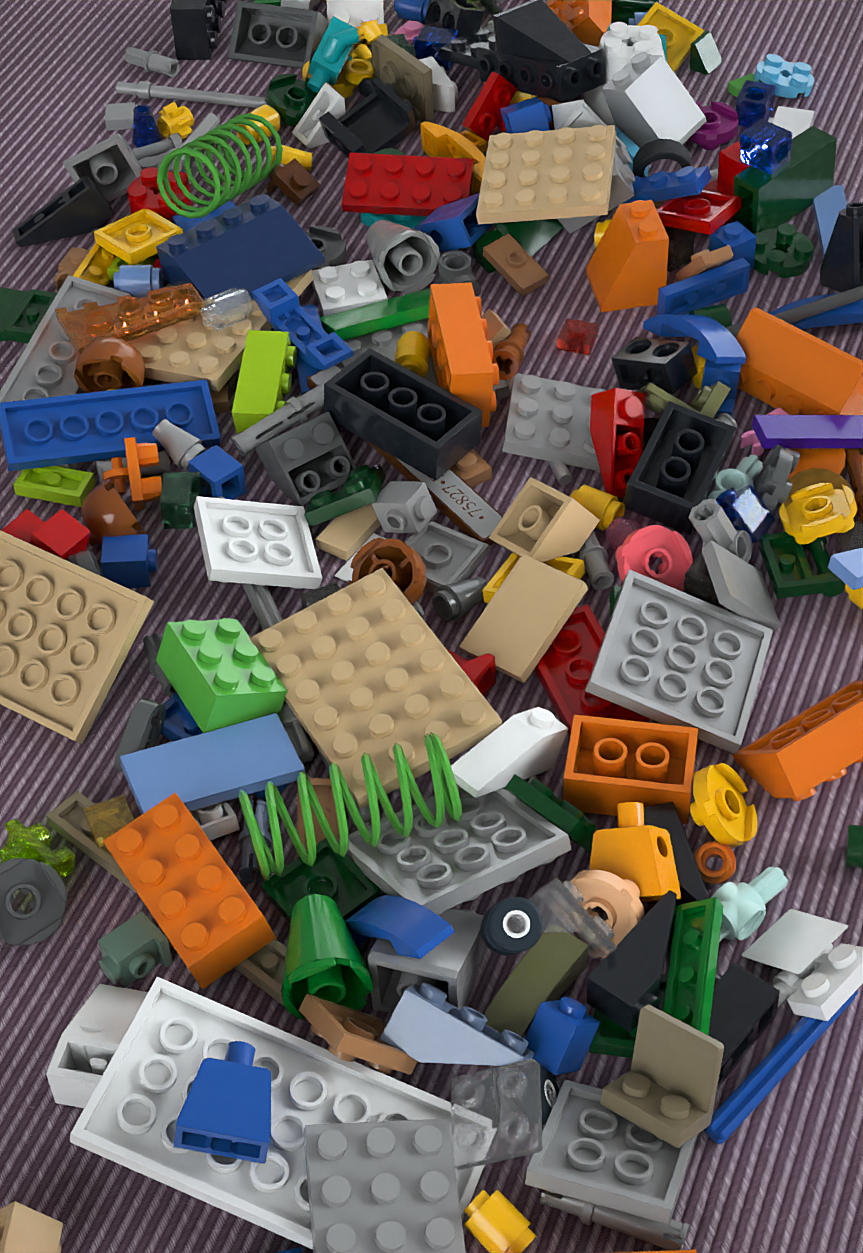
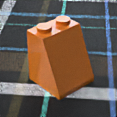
M637 200L618 206L586 267V275L601 313L658 304V291L666 286L669 238L652 200Z

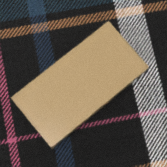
M370 503L336 517L316 538V547L348 561L381 525L372 504Z

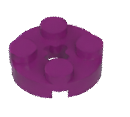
M711 101V106H701V102H696L707 121L688 141L701 144V147L705 150H715L719 147V144L726 143L738 135V113L733 107L717 101Z

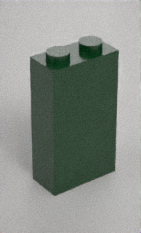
M811 126L734 176V196L741 197L742 208L733 215V222H740L752 234L759 233L764 230L777 228L811 206L815 197L833 187L837 138Z

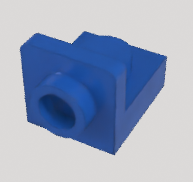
M706 359L701 390L705 385L709 387L718 381L731 389L714 417H718L721 413H727L732 416L741 364H715Z

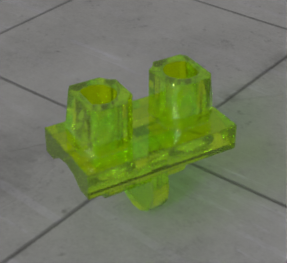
M16 818L6 822L5 829L8 831V839L5 846L0 850V864L14 858H26L51 866L61 878L73 872L75 854L66 846L51 851L49 830L40 822L27 828Z

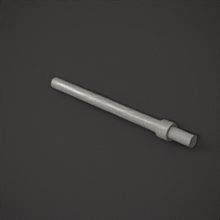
M139 81L138 84L117 82L116 93L137 95L139 99L146 100L156 97L258 108L266 104L265 97L156 86L152 82Z

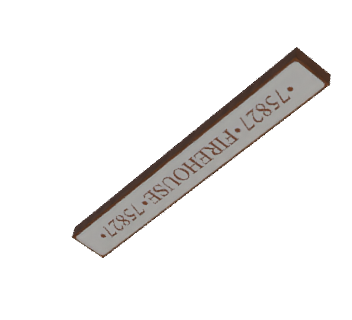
M336 364L326 370H320L307 378L308 387L313 389L319 383L325 384L342 369ZM368 442L408 481L425 482L435 506L467 536L489 546L495 543L489 537L503 516L451 468L435 481Z

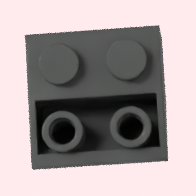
M329 411L255 447L270 479L297 506L310 502V499L319 492L331 491L345 484L349 476L348 474L356 468Z

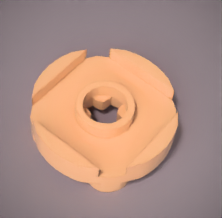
M580 871L558 896L556 910L559 924L563 930L569 929L574 937L589 945L588 954L606 958L645 916L643 905L639 899L641 895L640 890L633 881L628 879L622 880L617 875L607 871ZM598 906L607 913L608 918L605 922L600 920L599 913L594 912L592 908Z

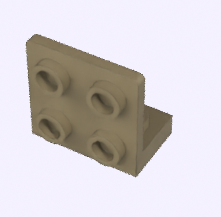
M646 1005L640 1010L631 1070L602 1089L600 1104L674 1147L679 1148L711 1124L724 1045L651 1005Z

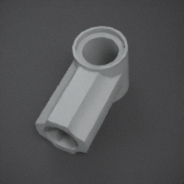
M705 499L699 505L692 507L688 518L702 538L703 546L712 540L747 563L749 562L752 555L750 535L746 531L735 530L724 510L715 499Z

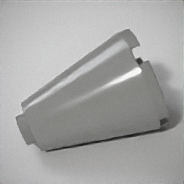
M387 220L377 221L370 226L367 231L366 240L379 276L389 289L410 294L424 289L433 281L436 275L434 271L437 263L439 264L440 252L438 245L428 234Z

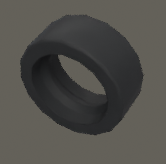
M657 139L646 143L637 151L633 158L632 171L634 176L642 178L646 177L644 174L645 168L654 161L670 159L678 162L682 169L692 166V159L688 149L680 142L672 139Z

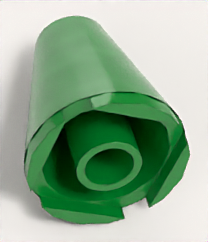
M307 895L300 899L292 909L281 988L284 1006L290 1014L305 1021L306 1018L299 1011V1008L306 994L357 1011L361 1010L367 1004L366 996L369 991L372 994L374 988L370 971L335 901L325 895Z

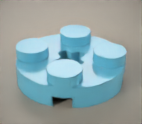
M774 54L767 55L765 61L759 62L754 74V80L757 84L759 79L765 83L764 90L785 98H797L798 93H804V97L810 95L814 84V77L810 74L812 69L810 65L803 62H796L794 64L783 61V58Z

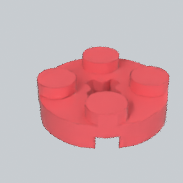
M650 525L636 529L617 548L615 555L622 583L630 569L683 591L688 583L685 582L688 577V571L692 570L693 566L692 553L683 536L661 525ZM651 554L654 558H661L662 563L658 565V574L649 568L648 562Z

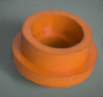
M718 841L704 843L696 850L693 856L702 881L712 885L722 884L728 881L735 872L736 858L732 849L726 844L722 845ZM712 857H718L723 861V865L719 870L713 871L708 869L707 861Z

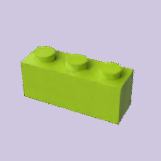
M248 330L232 408V416L237 434L287 405L286 401H284L285 394H290L292 388V376L289 370L290 367H295L297 360L296 346H291L289 332Z

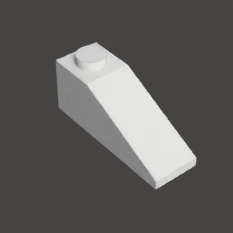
M540 707L511 716L451 765L456 784L477 798L505 787L514 774L524 780L553 769L568 727L555 719V716L550 711Z

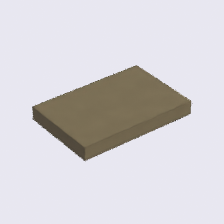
M381 34V37L371 42L372 65L374 67L373 79L377 77L384 84L389 83L395 89L400 99H407L416 111L414 117L419 121L434 122L432 69Z

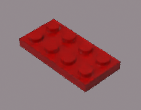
M349 153L341 203L343 212L429 216L436 208L471 195L474 159Z
M588 604L574 609L534 669L562 724L568 727L567 733L569 737L571 736L574 715L649 723L650 719L585 691L605 635Z

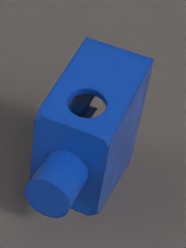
M478 193L436 208L414 229L428 234L438 245L439 252H446L472 246L492 224L478 225L476 216L480 194Z
M232 1041L227 1045L224 1060L215 1058L203 1059L177 1119L173 1147L265 1164L271 1137V1071L267 1068L253 1066L256 1051L254 1046L242 1041Z

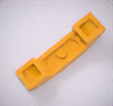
M427 121L420 123L422 150L430 157L474 159L471 194L480 193L486 159L483 153L467 138L449 128Z

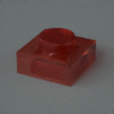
M566 318L557 338V350L590 355L598 337L599 324Z

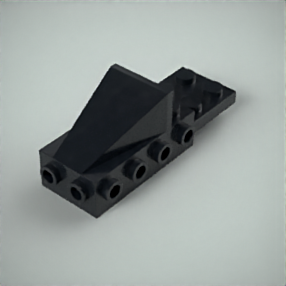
M531 0L494 15L495 33H491L489 29H477L472 32V35L466 38L452 39L451 44L440 48L441 60L479 69L482 82H486L491 72H495L515 86L517 91L535 96H547L561 103L606 84L603 48L582 43L543 0Z

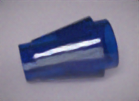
M148 105L136 106L133 109L132 143L136 148L161 141L162 137L151 107Z

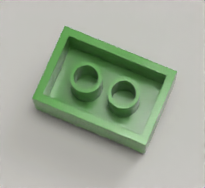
M223 618L220 620L167 622L156 661L203 733L275 713L279 717L285 695L287 694V689L261 652L249 640V635L237 619Z

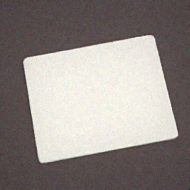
M790 909L743 952L741 956L794 974H800L848 928V925Z

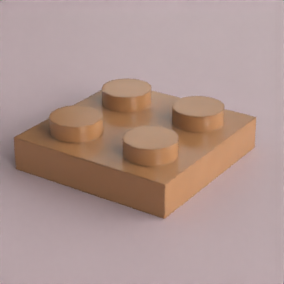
M306 994L299 1011L311 1023L310 1030L330 1044L328 1050L333 1055L348 1062H353L355 1057L366 1060L368 1065L386 1074H390L394 1069L411 1075L418 1061L380 1039L386 1027V1024L380 1018Z

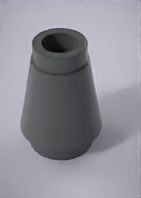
M478 576L440 586L432 597V604L436 614L444 621L459 620L483 600L482 590L487 585L485 579Z

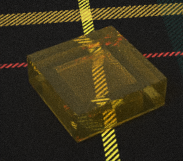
M124 795L83 808L85 818L98 848L105 846L103 843L105 839L134 820Z

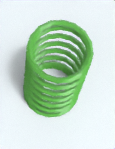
M251 113L237 115L214 130H210L181 148L173 150L163 158L158 167L157 184L161 197L167 206L180 216L190 219L205 217L269 177L272 170L281 163L283 148L279 134L274 126L262 116ZM249 119L261 122L274 136L277 150L272 165L270 141L264 131ZM237 124L250 126L260 134L267 154L262 171L260 147L254 137ZM231 130L242 133L251 142L257 160L254 174H251L252 164L248 150L244 143L230 132ZM228 138L233 140L244 154L246 172L241 169L238 157L232 147L227 144ZM212 142L216 143V149L211 146ZM201 149H205V150H206V151H205L206 156L201 153ZM211 153L218 158L223 167L224 175L214 165ZM183 155H185L184 167L189 181L197 191L212 199V201L198 199L189 193L182 184L179 175V161ZM190 156L195 157L199 174L208 185L215 189L214 193H210L202 188L194 179L190 169ZM173 159V174L177 186L188 199L206 207L188 206L173 193L168 182V167ZM201 162L208 167L214 182L204 172ZM230 173L235 176V181L231 180ZM219 179L225 182L224 187L220 185ZM167 194L170 196V198L173 200L175 204H177L184 210H181L176 205H174L168 198Z
M430 732V734L427 733L424 737L434 785L436 819L431 814L418 789L401 745L395 742L393 746L403 802L404 827L393 811L370 755L365 752L363 753L361 763L371 813L372 836L358 812L340 767L332 761L329 773L338 819L340 845L329 826L308 776L300 771L297 783L308 854L297 834L276 785L268 781L265 787V796L274 846V861L254 817L247 792L241 789L238 797L262 877L269 880L271 876L270 871L280 877L284 870L283 847L276 807L303 863L311 867L314 865L317 856L310 804L331 848L342 857H345L349 847L343 798L361 836L367 844L373 847L378 845L381 838L377 796L393 828L398 834L407 838L413 828L410 791L422 815L430 825L437 828L441 826L444 819L445 806L450 817L459 822L462 817V808L458 788L447 753L439 736Z

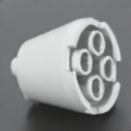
M615 22L610 25V30L603 34L598 46L603 48L606 84L636 54L662 55L665 59L662 42L657 34L658 29L655 26H634L623 22ZM604 84L584 93V102L608 126L615 123L602 88L606 85Z

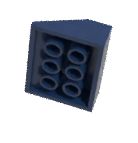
M266 194L256 195L248 202L236 208L227 209L221 215L209 221L200 222L194 228L182 234L173 235L168 241L156 246L164 280L216 317L254 299L252 291L279 278L287 282L325 263V256L285 207Z

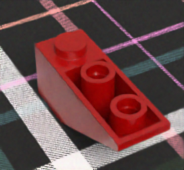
M612 388L591 395L590 434L606 493L624 499L627 483L643 452L646 393Z

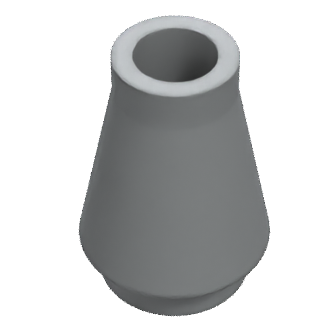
M167 419L162 420L152 432V435L158 439L178 467L183 466L186 470H189L188 461L206 451V448L201 445L202 440L175 426Z

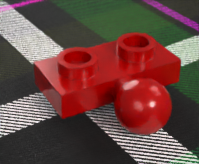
M491 72L464 119L462 126L487 142L496 126L501 132L507 133L500 109L509 105L517 88L500 74Z

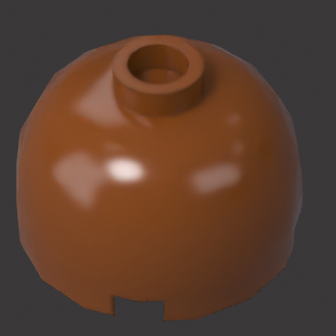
M101 337L93 340L81 352L76 363L74 379L85 393L106 391L108 389L118 390L143 387L145 364L140 352L132 344L120 338Z
M109 479L100 483L87 494L82 503L81 516L86 524L84 526L91 531L88 542L92 547L97 543L102 546L103 536L116 537L146 534L144 530L140 533L136 532V530H142V526Z
M377 538L371 540L360 548L352 559L350 566L353 568L352 581L349 580V585L383 568L411 605L416 601L418 602L422 597L427 583L426 566L421 556L408 544L399 539Z

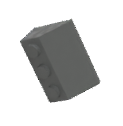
M238 1L228 58L302 69L306 62L310 60L311 63L327 29L328 20L319 11Z

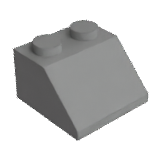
M119 133L63 161L74 182H77L87 174L109 202L126 194L131 182L141 176L140 172L142 171L140 163L128 142Z

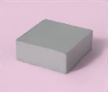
M135 102L106 104L105 124L107 131L136 129L137 110Z

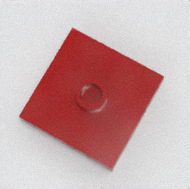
M702 190L698 195L670 198L657 209L663 226L711 235L742 208L741 197Z

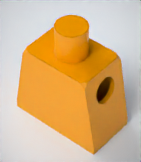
M625 802L617 804L618 828L596 830L593 834L589 870L607 871L617 875L622 880L628 879L633 881L640 890L641 895L639 899L641 902L659 901L669 890L677 894L676 900L681 899L668 831L655 826L644 825L643 803Z

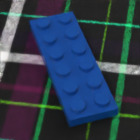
M207 379L0 403V432L8 471L126 457L124 438L135 437L137 444L156 443L158 452L165 449L158 439L152 435V432L164 419L202 440L201 445L203 447L220 446L221 435Z

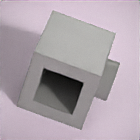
M390 481L379 493L377 500L371 503L384 532L419 534L437 513L425 482Z

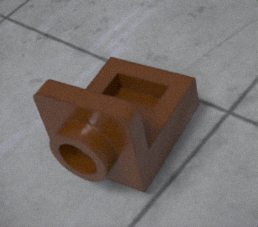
M293 159L287 165L280 163L272 170L269 175L271 181L266 189L269 193H272L279 188L298 206L317 192L321 184L296 159Z

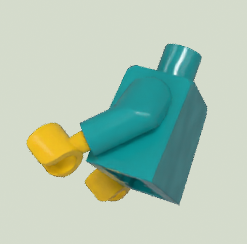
M333 16L311 60L308 73L312 76L307 86L312 91L319 93L325 83L335 86L348 61L363 59L371 63L372 53L366 45H359L355 49L354 47L356 43L360 42L359 38L362 36L366 38L368 43L381 37L382 32L377 24L370 21L360 29H357Z

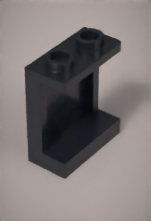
M377 77L371 80L374 92L339 119H336L329 112L319 118L325 137L348 159L349 153L374 154L382 149L392 148L417 129L414 118L416 111L407 99H400L395 89L389 83L384 84Z

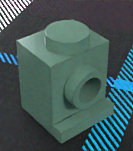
M142 911L98 940L103 957L99 961L102 971L112 983L118 980L124 987L136 979L147 976L159 963H162L165 968L173 963L167 937Z

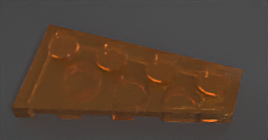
M192 283L152 290L148 292L147 297L143 298L131 297V295L117 297V303L98 306L97 301L84 303V309L68 312L67 307L55 309L59 324L79 356L89 343L101 337H115L129 342L206 313L205 302Z

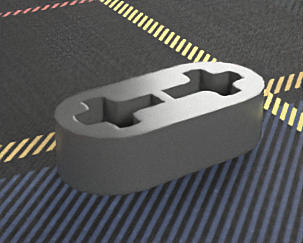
M142 698L136 703L116 752L115 768L118 771L123 772L120 756L155 747L166 715L163 704L146 698Z

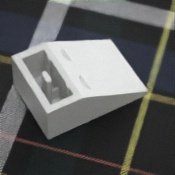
M105 984L97 986L62 1033L46 1075L55 1103L85 1108L148 992Z

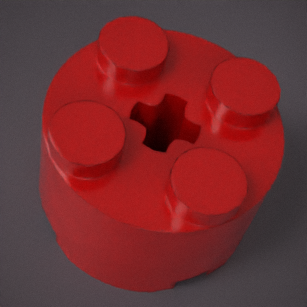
M154 167L143 169L140 172L141 176L132 181L127 190L131 214L141 209H150L173 223L172 216L178 214L167 206L160 195L157 184L158 169ZM168 171V182L173 193L183 203L193 207V202L177 186L173 172ZM179 172L182 184L191 193L187 174ZM167 194L168 198L174 205H176L179 209L184 210L180 206L175 204L173 200L170 198V196Z

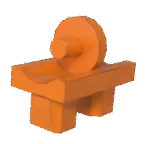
M135 437L124 438L128 468H123L122 458H112V469L102 474L103 481L109 479L114 484L115 490L119 495L126 494L125 483L130 482L134 509L143 510L146 509V502H153L164 498L161 476L141 477L140 468L160 466L157 444H137Z

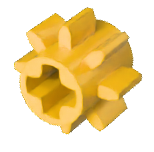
M172 102L158 112L160 117L157 119V127L166 139H168V135L178 133L181 140H183L193 132L190 127L194 125V118L186 106L177 108L176 103Z

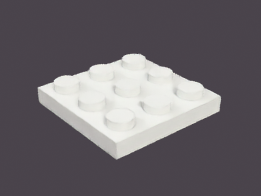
M196 497L194 512L208 580L223 583L234 582L256 584L259 586L270 585L319 590L322 575L309 525L304 516L305 510L303 506Z

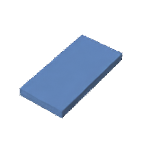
M277 713L120 756L122 770L141 815L175 792L187 809L192 811L238 798V793L241 789L246 791L248 795L265 790L268 781L273 782L276 786L297 781L300 771L305 773L304 766Z

